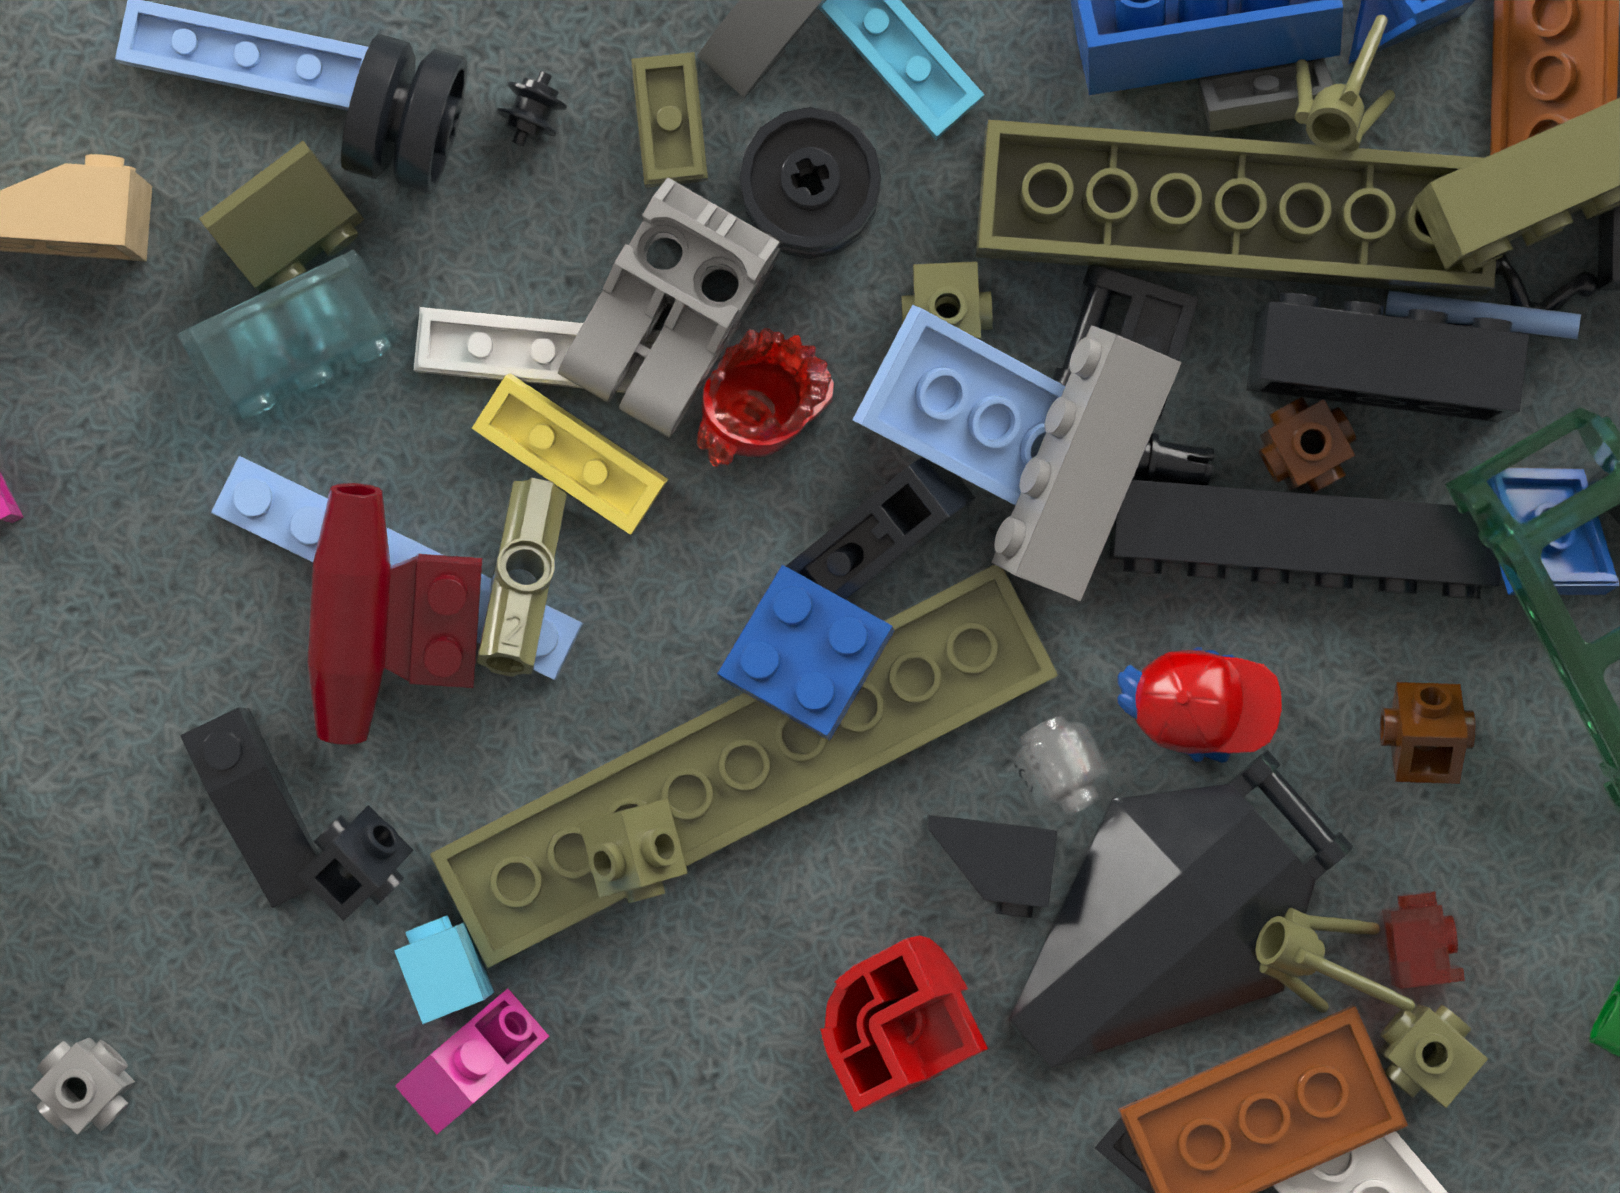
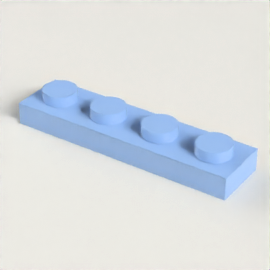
M128 0L115 60L119 64L348 111L355 82L368 47L144 0Z

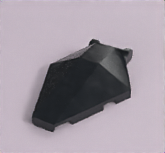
M1269 750L1259 755L1227 784L1111 799L1090 843L1091 846L1074 882H1072L1009 1018L1051 1068L1284 991L1285 985L1278 979L1260 972L1261 963L1256 956V942L1259 933L1271 918L1276 916L1285 918L1289 908L1306 914L1315 881L1351 851L1353 845L1341 832L1334 835L1279 773L1277 768L1281 764ZM1258 786L1315 851L1303 863L1244 798L1255 787Z

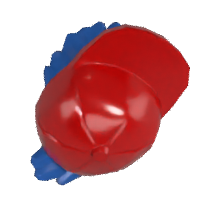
M1197 647L1193 650L1167 652L1147 664L1142 671L1129 665L1117 677L1118 685L1122 694L1118 695V704L1127 714L1135 718L1141 730L1158 746L1187 754L1195 762H1200L1204 757L1223 763L1228 761L1230 753L1255 752L1271 742L1278 728L1282 712L1281 689L1277 676L1261 663L1235 658L1232 654L1220 656L1214 650L1203 651L1202 647Z

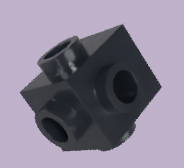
M368 805L350 823L342 815H339L313 841L322 851L306 866L298 877L344 921L368 898L378 905L402 882L404 877L396 869L414 850L398 835L390 824L385 822Z

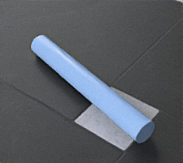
M1396 291L1388 292L1385 316L1400 318L1408 317L1409 310L1412 309L1432 310L1448 314L1447 323L1456 325H1473V318H1494L1512 322V332L1578 339L1581 314Z

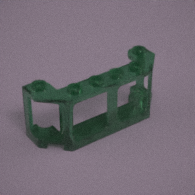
M1579 407L1451 480L1445 486L1459 512L1463 514L1468 510L1470 511L1480 530L1478 536L1482 544L1493 550L1603 760L1598 765L1603 774L1610 778V781L1604 783L1603 787L1616 811L1620 813V710L1603 676L1605 669L1609 665L1620 660V626L1595 641H1584L1541 559L1542 550L1549 543L1620 503V432L1609 417L1604 416L1601 418L1600 415ZM1577 429L1594 460L1610 475L1527 522L1521 523L1516 521L1486 481Z

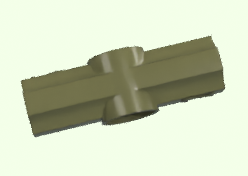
M530 478L529 480L514 481L512 483L497 562L491 580V592L477 663L487 667L492 673L514 677L519 674H531L534 669L548 591L555 571L554 560L567 497L566 491L559 489L550 481ZM515 569H523L530 572L537 582L530 585H522L509 577L508 572Z

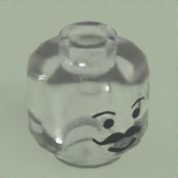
M1059 716L1039 724L1019 738L1022 747L1015 756L1014 766L1032 801L1038 808L1053 810L1062 807L1065 815L1070 816L1088 808L1100 799L1096 788L1107 778L1109 767L1086 725L1079 722L1067 723L1064 716Z

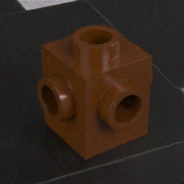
M1301 397L1269 415L1275 426L1260 435L1265 447L1259 449V454L1266 469L1276 483L1284 480L1290 491L1307 483L1313 494L1346 476L1340 464L1355 456L1349 444L1356 441V435L1347 417L1339 407L1330 410L1324 399L1308 407L1304 398ZM1314 431L1322 444V449L1318 454H1308L1302 449L1300 439L1304 432Z
M1396 682L1392 708H1382L1380 715L1381 746L1391 747L1395 782L1460 784L1466 749L1473 748L1476 729L1474 711L1464 710L1461 684Z

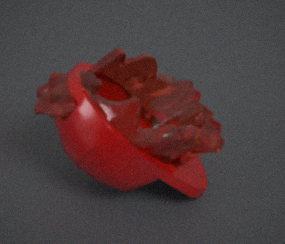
M764 328L759 333L754 329L747 330L739 344H735L733 347H728L725 350V354L718 363L717 369L712 372L704 386L701 403L703 419L697 435V445L702 450L707 448L708 459L712 466L718 467L720 464L729 465L732 463L734 454L760 458L776 453L788 445L809 422L819 416L832 402L834 382L827 370L828 363L815 356L816 347L814 345L802 346L799 335H794L785 340L781 332H773L769 328Z

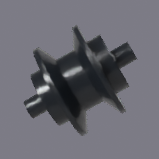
M540 71L536 81L523 78L521 84L516 82H508L507 84L516 95L512 107L498 108L496 112L507 119L505 126L516 132L512 140L514 144L524 147L527 137L540 140L542 134L556 136L557 132L548 123V119L552 111L566 110L567 105L557 99L559 92L548 86L552 77L548 73Z

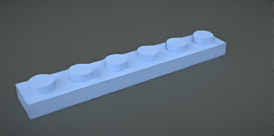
M239 456L211 513L313 562L328 499ZM387 528L391 566L415 557L418 554L442 555ZM483 574L481 575L477 643L479 644L481 643L492 578ZM546 605L533 670L556 680L583 623Z

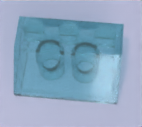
M352 250L190 327L177 335L220 410L228 415L239 411L242 419H245L277 404L273 394L294 384H297L300 391H305L334 377L331 367L354 356L357 364H361L383 355L392 349L389 339L401 334L369 265L355 250Z

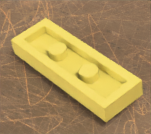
M511 373L505 375L472 427L473 430L630 535L636 530L668 481L666 477Z

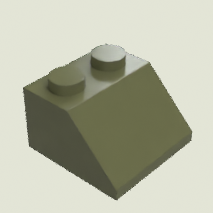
M301 141L199 218L244 276L262 295H265L272 289H274L277 295H280L294 287L308 274L304 267L306 263L322 251H325L328 256H333L343 250L359 235L354 227L365 220L304 141Z

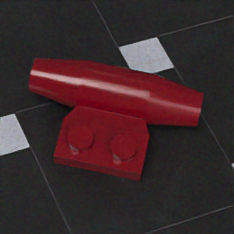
M344 483L330 488L313 560L308 669L316 736L322 741L333 744H358L368 739L384 668L409 681V684L474 688L483 558L418 554L415 557L391 566L383 492L380 488L372 485Z

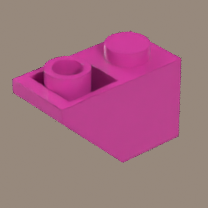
M507 988L423 1060L395 1087L437 1135L544 1042L549 1035Z

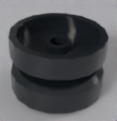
M377 34L372 39L365 53L351 96L343 132L341 167L344 171L376 179L387 169L394 156L393 172L397 183L405 188L431 194L436 189L456 137L467 80V60L463 56L433 49L420 62L415 73L416 57L410 42Z
M807 107L783 112L759 128L745 149L739 179L746 217L752 226L779 241L780 245L778 248H780V252L783 254L814 259L838 254L861 238L875 217L880 193L881 173L876 150L861 127L838 112ZM807 176L817 177L821 181L822 192L811 196L810 191L806 187L798 188L799 182Z

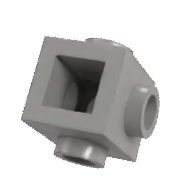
M89 1037L75 1043L72 1047L65 1041L56 1046L37 1066L36 1069L43 1077L31 1091L42 1100L37 1105V1109L49 1123L62 1132H66L70 1128L78 1135L90 1129L93 1125L100 1131H103L129 1104L122 1095L135 1081L124 1071L128 1064L114 1048L102 1040L96 1044ZM71 1077H78L85 1082L87 1093L83 1100H80L66 1086Z

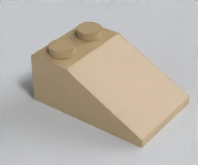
M90 154L85 155V165L65 163L0 190V251L147 261L152 186L136 173V168L124 166V158Z

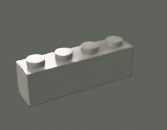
M1091 325L1087 337L1079 341L1072 353L1070 360L1071 375L1062 396L1057 398L1048 410L1045 419L1046 434L1036 457H1033L1026 464L1019 483L1021 493L1012 515L1002 522L997 531L994 542L996 553L991 563L1015 576L1081 601L1182 362Z

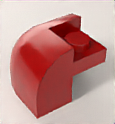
M920 935L906 938L852 966L835 980L836 986L827 1002L825 1026L820 1029L827 1056L854 1112L875 1106L901 1095L988 1050L962 995V992L967 990L968 987L958 969L941 947L930 938Z

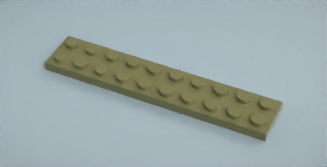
M994 564L885 620V622L893 626L895 632L830 741L743 693L430 853L487 968L626 898L625 891L599 898L595 880L589 866V858L579 822L668 798L685 865L688 866L1057 677L1058 674L1004 569Z

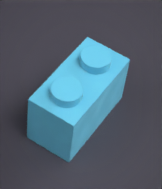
M448 915L406 931L409 944L394 950L422 1024L483 1001L494 993L478 948L465 923L463 922L452 927Z

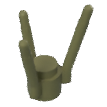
M1378 15L1375 18L1346 84H1334L1318 92L1313 100L1308 62L1305 59H1300L1296 63L1299 105L1295 114V120L1300 124H1306V132L1309 138L1317 146L1325 150L1337 151L1345 148L1350 151L1357 150L1363 135L1395 99V92L1393 90H1386L1364 113V104L1359 96L1361 86L1388 22L1385 15Z
M1289 908L1285 918L1281 916L1271 918L1260 931L1256 942V956L1261 963L1260 972L1278 979L1302 1000L1321 1013L1328 1010L1329 1004L1298 977L1303 975L1309 976L1317 971L1404 1011L1410 1012L1415 1008L1413 1000L1324 959V944L1318 939V935L1314 930L1376 935L1380 932V927L1375 922L1312 916Z

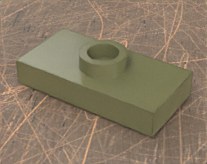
M695 52L631 59L645 188L661 186L667 177L678 184L708 181Z

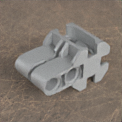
M667 177L642 215L643 222L630 244H625L603 286V291L569 347L559 367L558 374L608 403L621 386L636 358L639 357L644 361L628 387L619 409L669 438L678 427L713 365L741 324L740 319L754 295L759 293L780 254V248H778L780 242ZM667 238L676 241L682 247L683 254L675 267L668 270H660L648 263L647 252L655 241ZM724 270L730 272L738 281L737 292L731 299L725 302L709 300L702 292L704 279L714 271ZM672 308L652 348L645 347L644 345L654 327L657 326L668 309Z

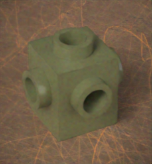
M977 262L913 265V295L901 296L902 324L912 305H915L981 340V330L993 329L991 291L979 292ZM941 307H951L957 312V315L952 318H943L936 311Z
M668 798L579 822L589 858V866L595 880L599 898L625 891L628 903L665 894L664 880L688 874Z
M1420 1004L1412 1012L1401 1009L1382 1030L1380 1036L1386 1042L1377 1052L1390 1063L1389 1067L1385 1070L1386 1076L1412 1098L1421 1090L1435 1103L1445 1108L1449 1106L1488 1060L1486 1056L1465 1039L1471 1028L1442 1004L1435 1012ZM1431 1042L1433 1045L1432 1054L1428 1059L1423 1060L1422 1051Z

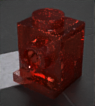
M1436 891L1397 895L1398 907L1382 909L1391 983L1393 986L1402 989L1465 981L1464 969L1456 965H1450L1449 954L1458 952L1457 931L1453 916H1444L1442 905L1437 904Z

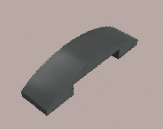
M739 0L697 54V57L745 98L786 52L785 47L826 0Z

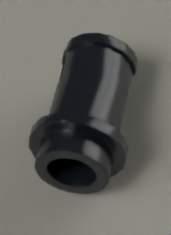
M1152 433L1134 475L1141 476L1142 481H1152V478L1184 484L1208 486L1213 470V464H1208V462L1214 460V449L1160 441L1159 435Z

